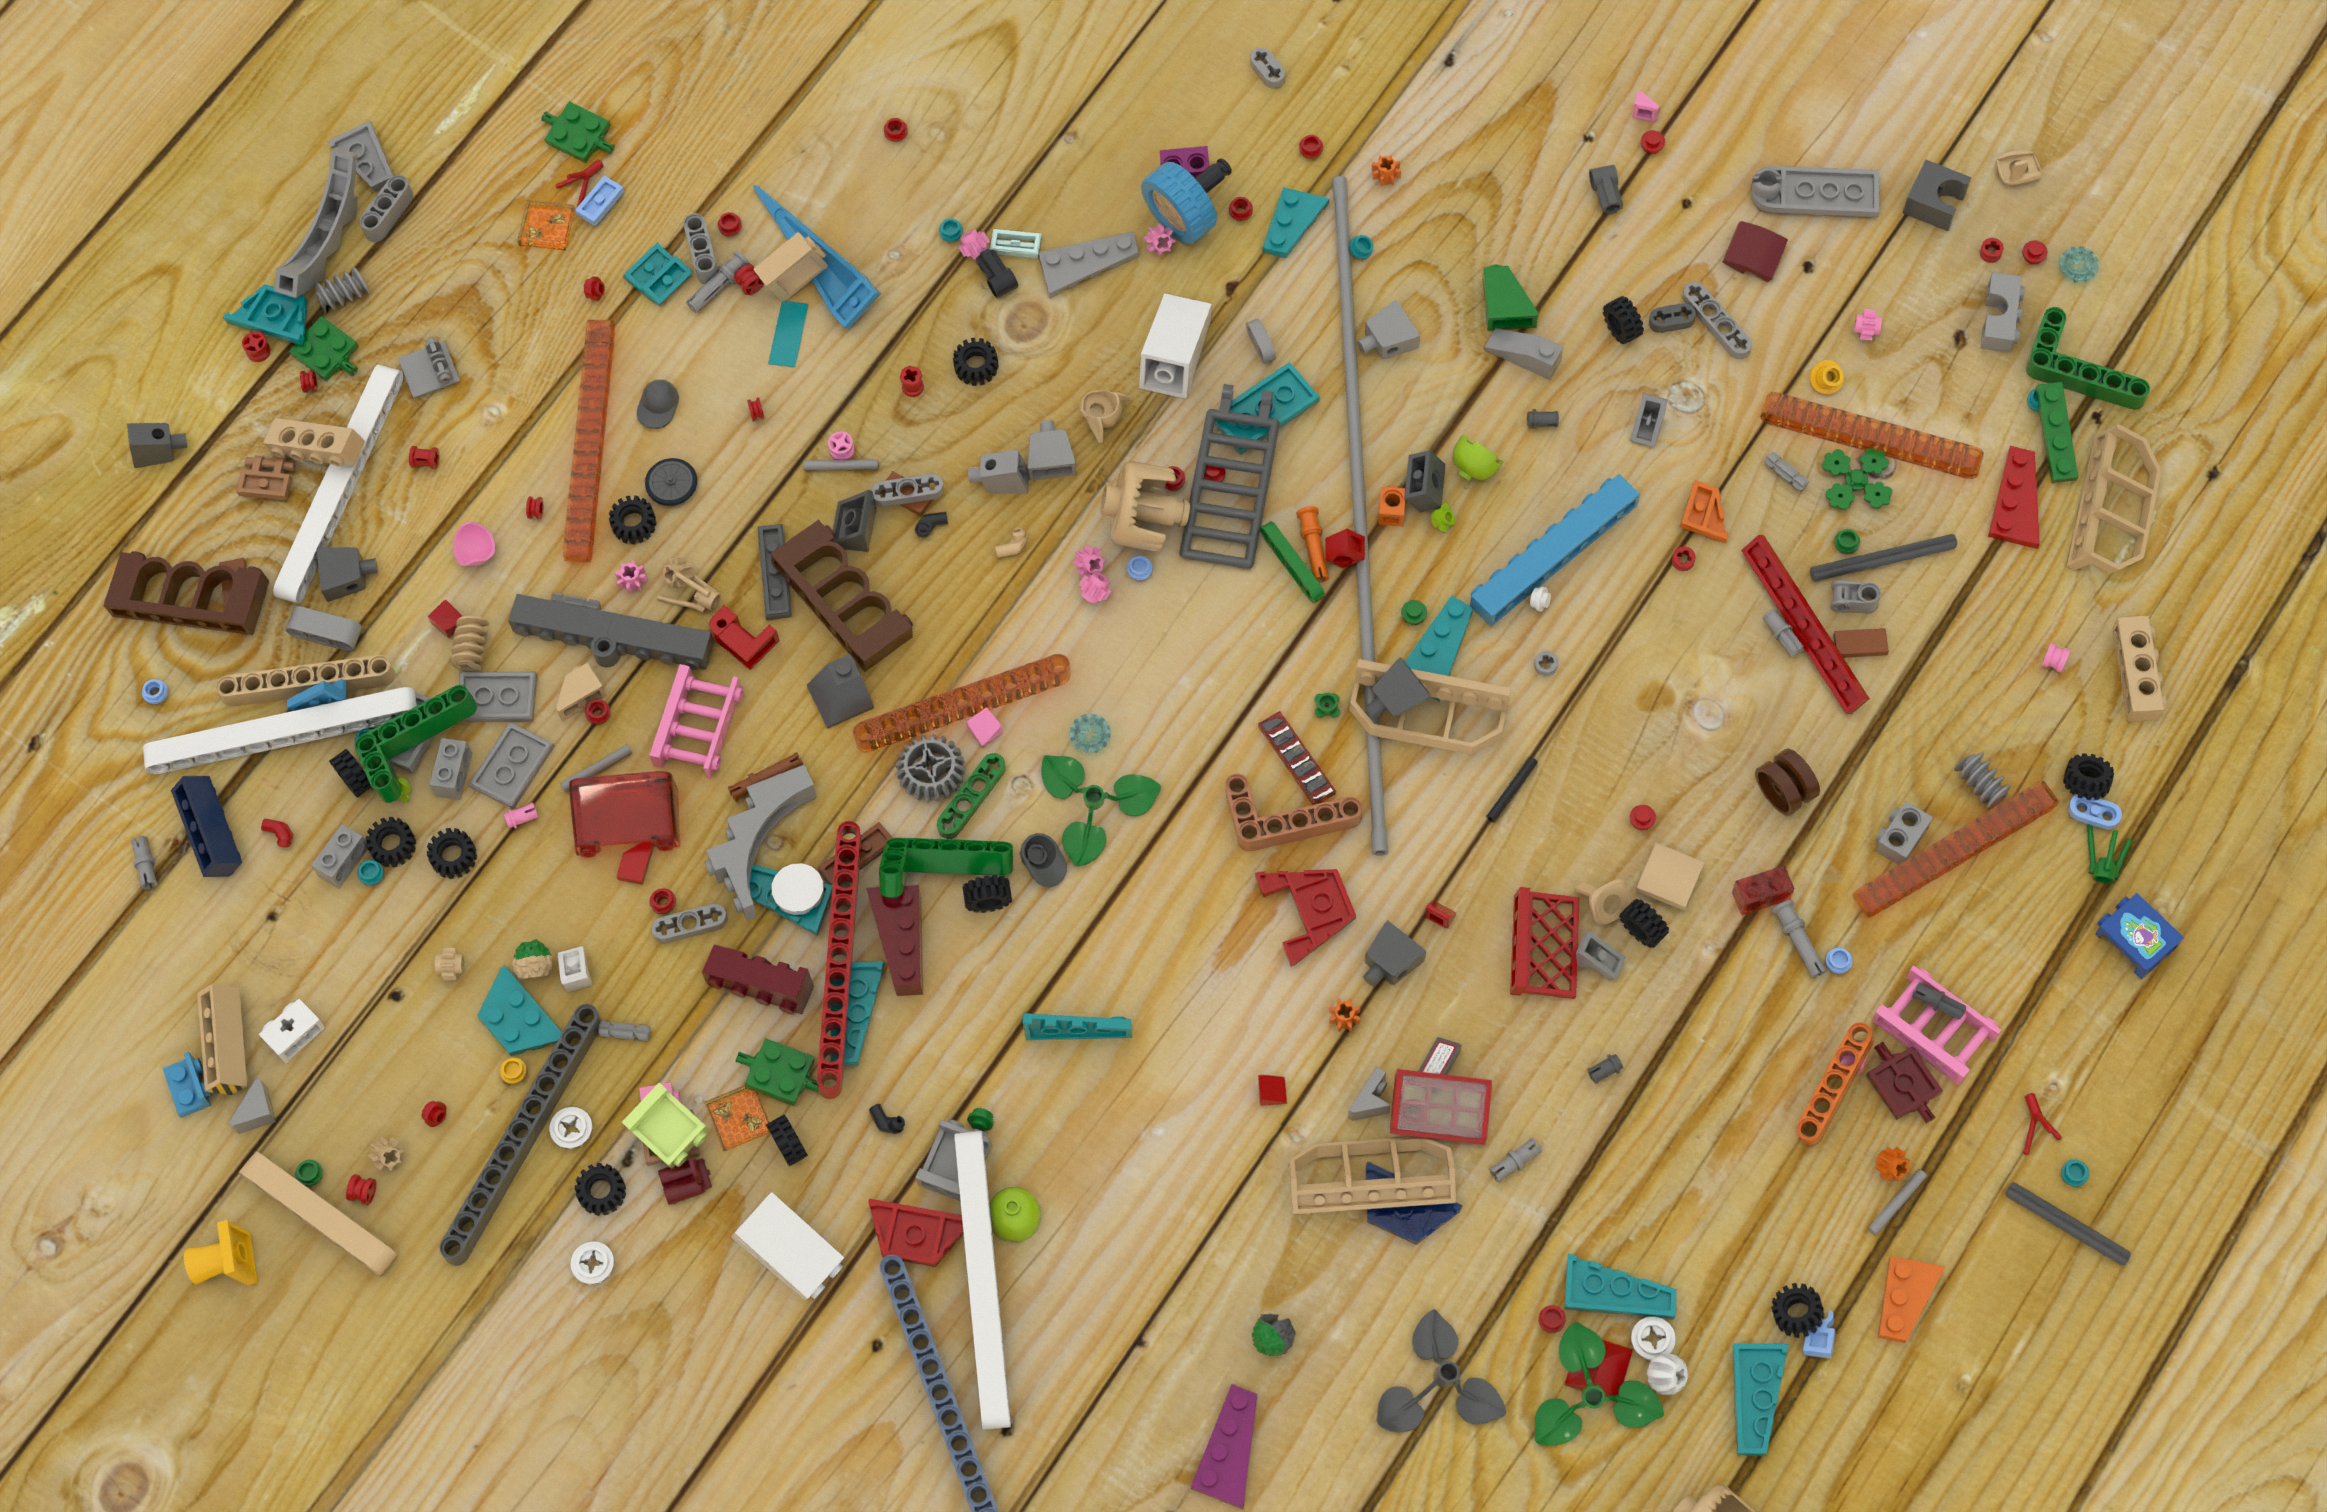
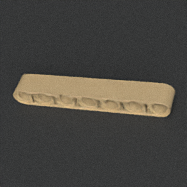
M374 655L226 675L218 679L215 689L225 705L241 706L289 699L322 681L332 684L340 679H344L347 682L346 691L387 686L394 681L396 674L387 657ZM381 668H386L382 673H377ZM361 671L359 675L351 677L355 672ZM330 675H335L333 679L326 680ZM310 678L308 682L301 683L304 679ZM285 682L282 686L276 687L278 683ZM255 685H259L257 689L251 690ZM234 688L231 693L225 694L229 689Z
M256 1151L239 1171V1174L376 1275L381 1277L397 1257V1253L259 1152Z

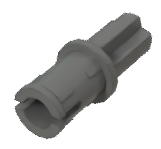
M1919 982L1915 988L1916 991L1913 992V998L1932 1006L1934 1011L1938 1009L1956 1019H1961L1965 1014L1966 1006L1944 995L1945 992L1943 991L1941 993Z

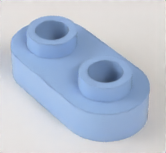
M2078 794L2071 799L2068 805V812L2077 821L2101 829L2111 830L2117 827L2122 818L2121 809L2115 803L2103 799L2095 800L2091 798V800H2086V797L2081 799L2077 797ZM2077 807H2083L2085 812H2079ZM2103 815H2108L2111 820H2105Z

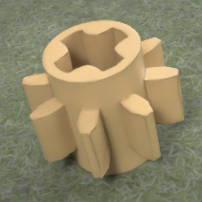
M686 557L669 558V565L663 568L664 580L667 583H671V587L681 588L689 586L676 577L675 573L679 572L689 579H693L694 568L692 564L686 561Z
M443 948V953L436 954L435 973L441 974L443 980H456V975L463 974L464 955L458 954L456 948Z
M381 1136L380 1141L370 1145L372 1147V1154L368 1155V1158L376 1161L374 1166L379 1170L385 1165L391 1171L392 1166L402 1163L400 1153L404 1152V1149L397 1146L398 1141L393 1137L387 1141Z

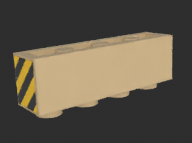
M211 984L197 993L205 1092L234 1095L246 1088L248 1081L240 990L236 987Z

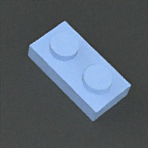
M603 176L575 209L576 215L596 227L625 192L623 186Z

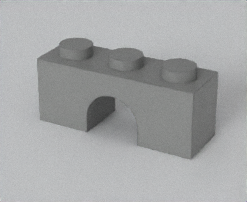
M1991 273L1985 306L1996 307L2003 315L1986 316L1982 329L1980 348L2010 353L2013 343L2018 344L2020 329H2016V323H2020L2022 308L2018 307L2019 301L2023 300L2025 286H2021L2022 276Z

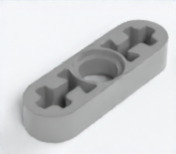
M927 474L880 481L873 485L871 491L874 494L875 504L879 507H887L937 499L942 496L944 486L940 476ZM930 483L935 484V490H930ZM919 484H921L922 493H919ZM907 485L915 489L911 495H903L900 491ZM893 488H896L897 496L895 497L893 494ZM885 490L886 493L884 498L880 497V491Z
M710 904L660 917L653 922L651 930L654 938L658 942L665 944L722 929L726 925L728 917L723 906ZM713 912H717L720 915L716 922H713L711 918ZM700 915H703L706 925L702 926ZM685 919H696V926L690 930L683 928L682 924ZM674 922H677L680 932H676ZM663 925H666L668 929L666 935H662L659 932Z

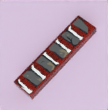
M1280 711L1258 723L1259 729L1312 805L1320 804L1336 794V790Z

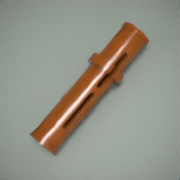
M796 752L756 774H748V778L729 786L728 790L736 802L748 795V786L804 764Z

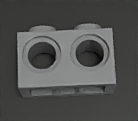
M441 738L429 784L436 797L461 800L473 754L466 741Z
M1905 801L1901 809L1896 807L1888 820L1891 821L1889 827L1887 829L1882 827L1875 840L1879 843L1875 851L1903 867L1929 828L1933 817ZM1902 820H1911L1914 826H1907ZM1889 840H1897L1901 846H1893Z
M341 824L311 866L318 877L340 889L367 852V842L362 835Z

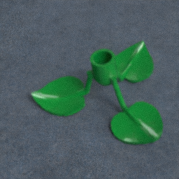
M1045 755L1042 760L1041 773L1046 790L1052 796L1059 799L1068 798L1072 791L1083 793L1084 804L1089 808L1087 825L1079 821L1073 822L1066 827L1062 835L1064 850L1075 866L1091 863L1102 853L1105 847V831L1099 826H1091L1093 812L1103 806L1104 799L1119 801V808L1126 815L1141 816L1152 807L1161 790V785L1153 779L1135 774L1122 776L1115 782L1114 791L1117 796H1112L1108 792L1104 793L1103 789L1098 785L1077 788L1083 783L1085 778L1084 768L1079 761L1072 757Z
M1574 1322L1564 1332L1558 1352L1560 1362L1567 1371L1577 1372L1581 1369L1583 1370L1587 1385L1581 1391L1582 1401L1570 1408L1562 1399L1554 1398L1544 1401L1539 1406L1535 1416V1442L1540 1445L1554 1446L1574 1439L1582 1427V1420L1574 1411L1585 1406L1595 1409L1601 1407L1604 1402L1615 1400L1617 1402L1613 1409L1614 1415L1619 1423L1629 1428L1642 1427L1663 1417V1407L1657 1395L1647 1385L1639 1381H1626L1622 1383L1619 1388V1396H1605L1602 1388L1592 1383L1587 1369L1595 1368L1602 1363L1605 1356V1345L1600 1336L1579 1322Z

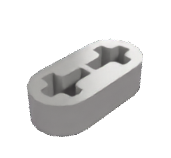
M1254 49L1250 55L1252 69L1269 88L1277 89L1281 87L1285 82L1284 68L1268 49ZM1270 71L1272 72V74H1273L1274 76L1279 75V78H1277V79H1276L1275 77H1271V78H1270Z
M1255 319L1247 322V332L1261 361L1266 363L1276 359L1274 348L1260 320Z

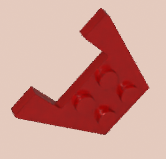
M1338 869L1304 870V872L1288 873V871L1255 873V878L1263 897L1290 889L1307 934L1283 942V948L1291 967L1356 919L1355 911Z

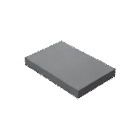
M460 672L459 685L466 686L478 705L477 711L461 722H533L537 683L536 672Z
M509 722L470 781L469 786L514 810L554 749V745Z

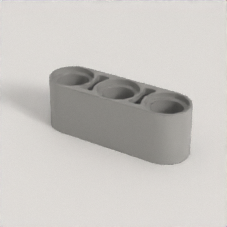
M392 176L362 214L360 225L369 241L379 242L385 238L411 203L413 192L405 176Z
M692 213L685 218L684 228L698 280L702 284H706L718 273V267L705 219L700 214Z
M296 606L285 631L299 639L350 652L354 651L363 627L359 623L347 618Z

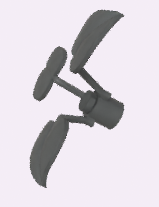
M1433 1309L1416 1326L1412 1337V1346L1419 1358L1423 1360L1434 1358V1362L1439 1364V1367L1434 1372V1381L1414 1399L1412 1393L1404 1387L1395 1386L1385 1391L1378 1404L1376 1422L1380 1427L1391 1432L1413 1430L1422 1422L1424 1417V1411L1417 1402L1437 1385L1441 1388H1449L1453 1384L1455 1385L1456 1391L1461 1394L1456 1402L1457 1411L1460 1417L1468 1423L1476 1425L1488 1423L1503 1417L1506 1414L1503 1400L1494 1387L1481 1378H1470L1465 1382L1463 1389L1461 1388V1380L1458 1379L1460 1375L1459 1367L1456 1363L1445 1360L1451 1357L1458 1347L1457 1334L1437 1310Z

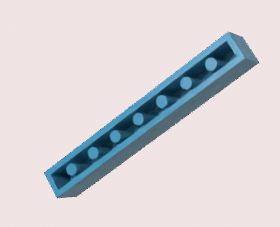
M1620 474L1613 479H1607L1601 485L1600 490L1595 494L1590 493L1582 501V505L1576 510L1574 508L1569 510L1559 524H1552L1542 538L1539 540L1537 538L1534 539L1527 546L1525 552L1521 555L1516 554L1508 562V566L1503 570H1496L1486 584L1478 585L1471 593L1470 606L1491 627L1528 597L1535 587H1540L1638 506L1640 493Z

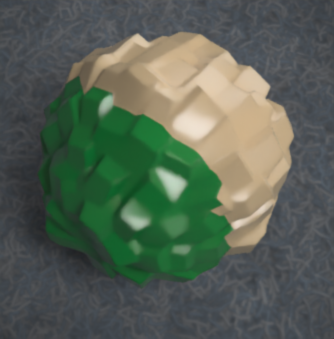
M537 939L530 942H522L515 950L512 961L513 971L519 979L549 975V971L552 970L553 957L549 948Z

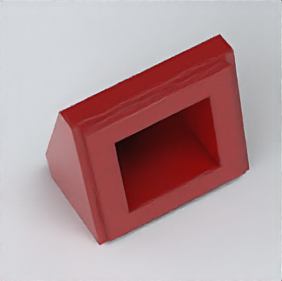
M1436 901L1427 904L1425 918L1448 929L1456 916V912Z
M1258 1075L1260 1106L1287 1104L1285 1077Z

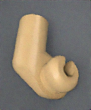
M1015 528L1012 531L1013 537L1008 544L995 546L997 558L1016 555L1021 552L1027 542V535L1024 529Z

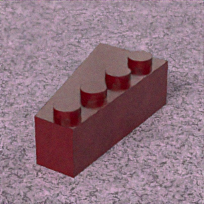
M919 885L905 886L903 893L897 897L881 895L880 887L866 888L896 995H923L922 904Z
M713 945L702 970L706 984L710 987L729 989L732 994L745 998L747 995L755 998V1001L761 1005L769 1006L773 1004L778 1006L781 1011L791 1015L794 1012L803 1014L814 988L809 970L799 967L798 971H794L789 968V964L780 961L775 966L766 958L757 955L753 956L752 959H748V955L744 952L718 945Z

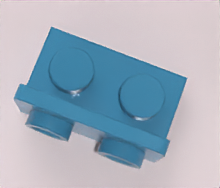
M340 679L332 684L322 681L287 699V708L291 711L346 700L347 682L344 679Z
M190 1052L184 1054L185 1060L163 1068L177 1113L181 1118L211 1106L209 1096H212V1093L205 1092L204 1082L201 1077L203 1065L200 1059H195Z

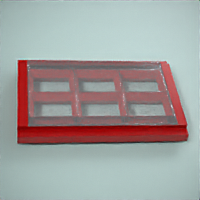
M1396 1069L1390 1134L1486 1145L1492 1080Z

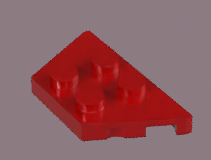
M869 1199L868 1203L883 1258L888 1255H897L904 1262L936 1267L964 1233L962 1215Z

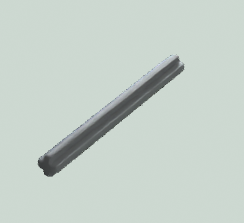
M1949 534L1813 566L1810 568V576L1813 581H1819L1955 549L1957 547V539L1954 534Z

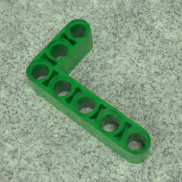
M2058 307L2047 309L2042 318L2026 365L2027 374L2031 378L2045 383L2062 382L2065 389L2125 408L2136 410L2143 407L2150 392V386L2146 380L2056 352L2066 322V314Z
M453 686L358 737L355 742L356 752L370 785L382 801L386 803L394 802L402 793V787L389 759L467 719L477 711V702L466 686Z
M925 838L889 839L885 843L879 866L880 894L885 897L900 896L904 891L908 872L1008 875L1013 872V845L1004 841Z

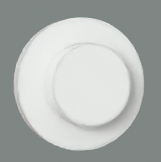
M1544 586L1540 588L1535 587L1530 599V606L1536 608V611L1542 612L1544 608H1548L1551 601V594L1548 593L1547 587Z

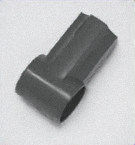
M1615 165L1590 169L1591 187L1593 191L1596 190L1602 213L1614 214L1618 210L1623 209Z

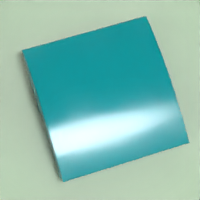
M657 242L623 274V278L649 300L660 306L693 274V271L676 255L674 257L670 255Z

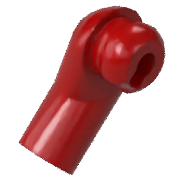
M263 819L261 830L275 833L278 838L277 845L279 847H289L291 839H293V833L288 824L281 821Z

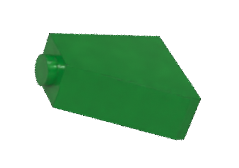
M1491 265L1483 267L1482 281L1487 331L1495 330V328L1503 330L1536 328L1538 311L1509 266Z

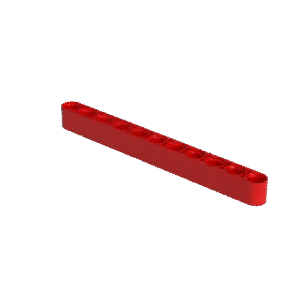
M853 821L841 823L837 829L817 1071L818 1090L820 1095L826 1099L838 1097L843 1085L861 855V831L859 825ZM849 833L855 835L850 840L843 838L844 835ZM847 857L853 859V862L849 864H845L841 861L842 859ZM846 881L852 884L848 888L839 886L842 882ZM841 906H848L850 908L847 912L843 913L837 910ZM839 930L848 932L844 937L835 935ZM837 955H844L846 957L842 962L833 960ZM837 979L844 981V984L838 987L831 985ZM834 1004L842 1006V1009L837 1012L829 1010L830 1006ZM832 1029L840 1031V1034L836 1037L827 1035L828 1031ZM830 1054L838 1056V1059L834 1062L825 1060ZM830 1079L837 1082L835 1086L830 1088L823 1085L826 1080Z

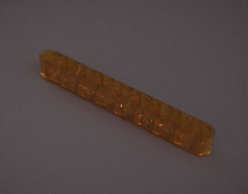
M1777 392L1767 394L1760 415L1761 420L1770 425L1865 451L1868 448H1873L1876 451H1883L1886 457L1968 479L1977 478L1984 452L1980 448Z
M1054 654L856 724L853 729L856 746L862 752H872L975 716L986 707L988 710H992L1063 685L1071 677L1069 660L1062 654ZM1056 667H1063V668H1065V669H1064L1063 671H1061V672H1055V671H1053L1054 668H1056ZM1033 675L1040 676V678L1035 681L1029 679ZM1011 683L1017 685L1013 689L1005 688L1006 685ZM984 692L992 693L991 696L986 698L981 696ZM959 701H968L964 706L957 705ZM936 709L944 710L941 714L933 713V711ZM913 717L920 718V720L915 723L909 722V720ZM892 725L896 727L892 731L884 730L887 726ZM864 734L872 735L867 740L860 739Z
M2040 781L1860 887L1854 892L1852 897L1865 915L1870 918L2050 812L2060 801L2045 781Z

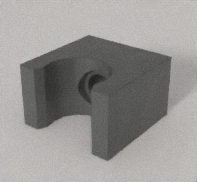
M1925 160L1907 197L1903 214L1949 231L1956 208L1943 203L1939 197L1952 196L1958 200H1963L1971 177Z

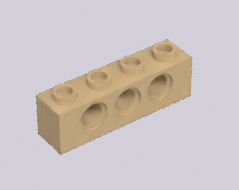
M275 418L263 444L271 450L270 453L276 458L287 457L299 462L308 460L316 464L329 463L336 467H342L343 465L354 467L365 441L353 428Z
M2149 616L2118 617L2112 629L2127 721L2159 720L2163 711L2166 710L2167 701L2165 695L2161 694L2160 687L2163 684L2162 673L2157 670L2159 653L2158 649L2153 646L2155 638L2154 626L2150 625ZM2132 643H2138L2142 648H2137ZM2136 666H2141L2146 671H2140L2136 668ZM2139 689L2148 691L2150 695L2142 694Z

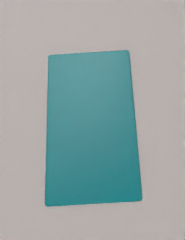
M781 302L768 364L795 367L808 303Z

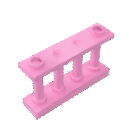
M679 665L649 755L653 766L663 768L665 760L674 758L704 765L703 769L706 777L712 779L714 771H718L721 764V756L719 755L736 704L741 702L744 689L741 687L738 677L733 676L730 687L696 680L692 675L690 666ZM694 689L725 696L726 700L723 709L687 702L688 691ZM688 712L718 719L719 721L714 733L680 725V722H678L680 715ZM681 735L712 742L708 755L672 748L673 736Z
M1913 965L1907 976V979L1912 983L1891 1008L1881 1005L1875 1012L1872 1021L1906 1047L1910 1048L1913 1046L1921 1058L1957 1085H1960L1970 1070L1966 1067L1968 1059L1986 1037L1995 1042L2001 1029L1998 1028L1994 1020L1989 1017L1984 1018L1934 981L1926 970L1918 969ZM1919 982L1937 992H1945L1944 995L1966 1006L1963 1017L1961 1019L1953 1017L1935 1040L1925 1037L1922 1029L1938 1009L1934 1011L1933 1007L1928 1005L1913 1024H1908L1900 1016V1013L1913 999V992L1916 991L1915 988ZM1965 1021L1975 1028L1977 1032L1958 1056L1952 1057L1944 1051V1046Z

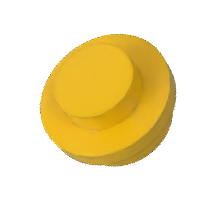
M518 1058L507 1059L500 1067V1075L508 1084L520 1083L527 1074L525 1063Z

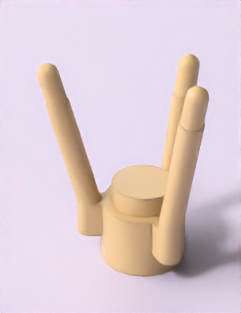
M676 572V577L697 590L694 596L697 604L670 597L657 596V600L696 609L704 613L706 609L712 611L717 606L721 594L696 574H694V581L681 573Z

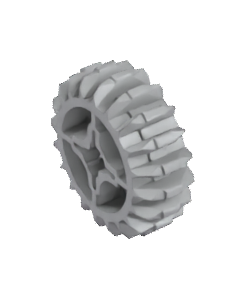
M934 733L931 739H926V736L922 734V741L918 742L913 738V746L905 744V753L899 752L898 758L900 761L896 762V769L899 771L896 772L897 779L901 780L899 782L900 786L906 788L908 795L915 793V799L917 800L924 796L926 802H929L931 797L935 796V800L939 802L941 794L948 798L950 796L949 789L956 792L958 789L956 783L963 782L961 775L965 774L966 771L965 767L962 766L965 764L964 757L960 756L962 754L960 748H955L953 741L946 743V737L944 736L937 740ZM932 753H938V754H941V755H943V756H942V757H936V756H934ZM923 755L920 761L914 763L918 757ZM928 760H930L931 766H933V776H931L930 770H928ZM947 770H949L948 774L943 779L938 781L939 777L942 774L947 773ZM925 779L929 781V783H923L918 780Z

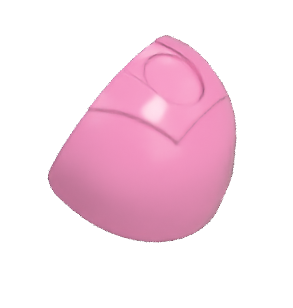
M466 522L461 525L455 534L453 543L455 559L462 566H478L487 562L495 553V541L491 532L475 522Z

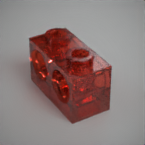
M1784 865L1735 881L1732 894L1741 915H1745L1791 900L1794 886Z

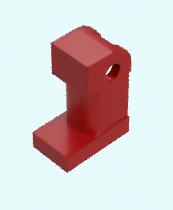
M725 605L712 616L709 622L715 642L749 670L780 641L777 630L770 624L755 638L740 625L738 616Z

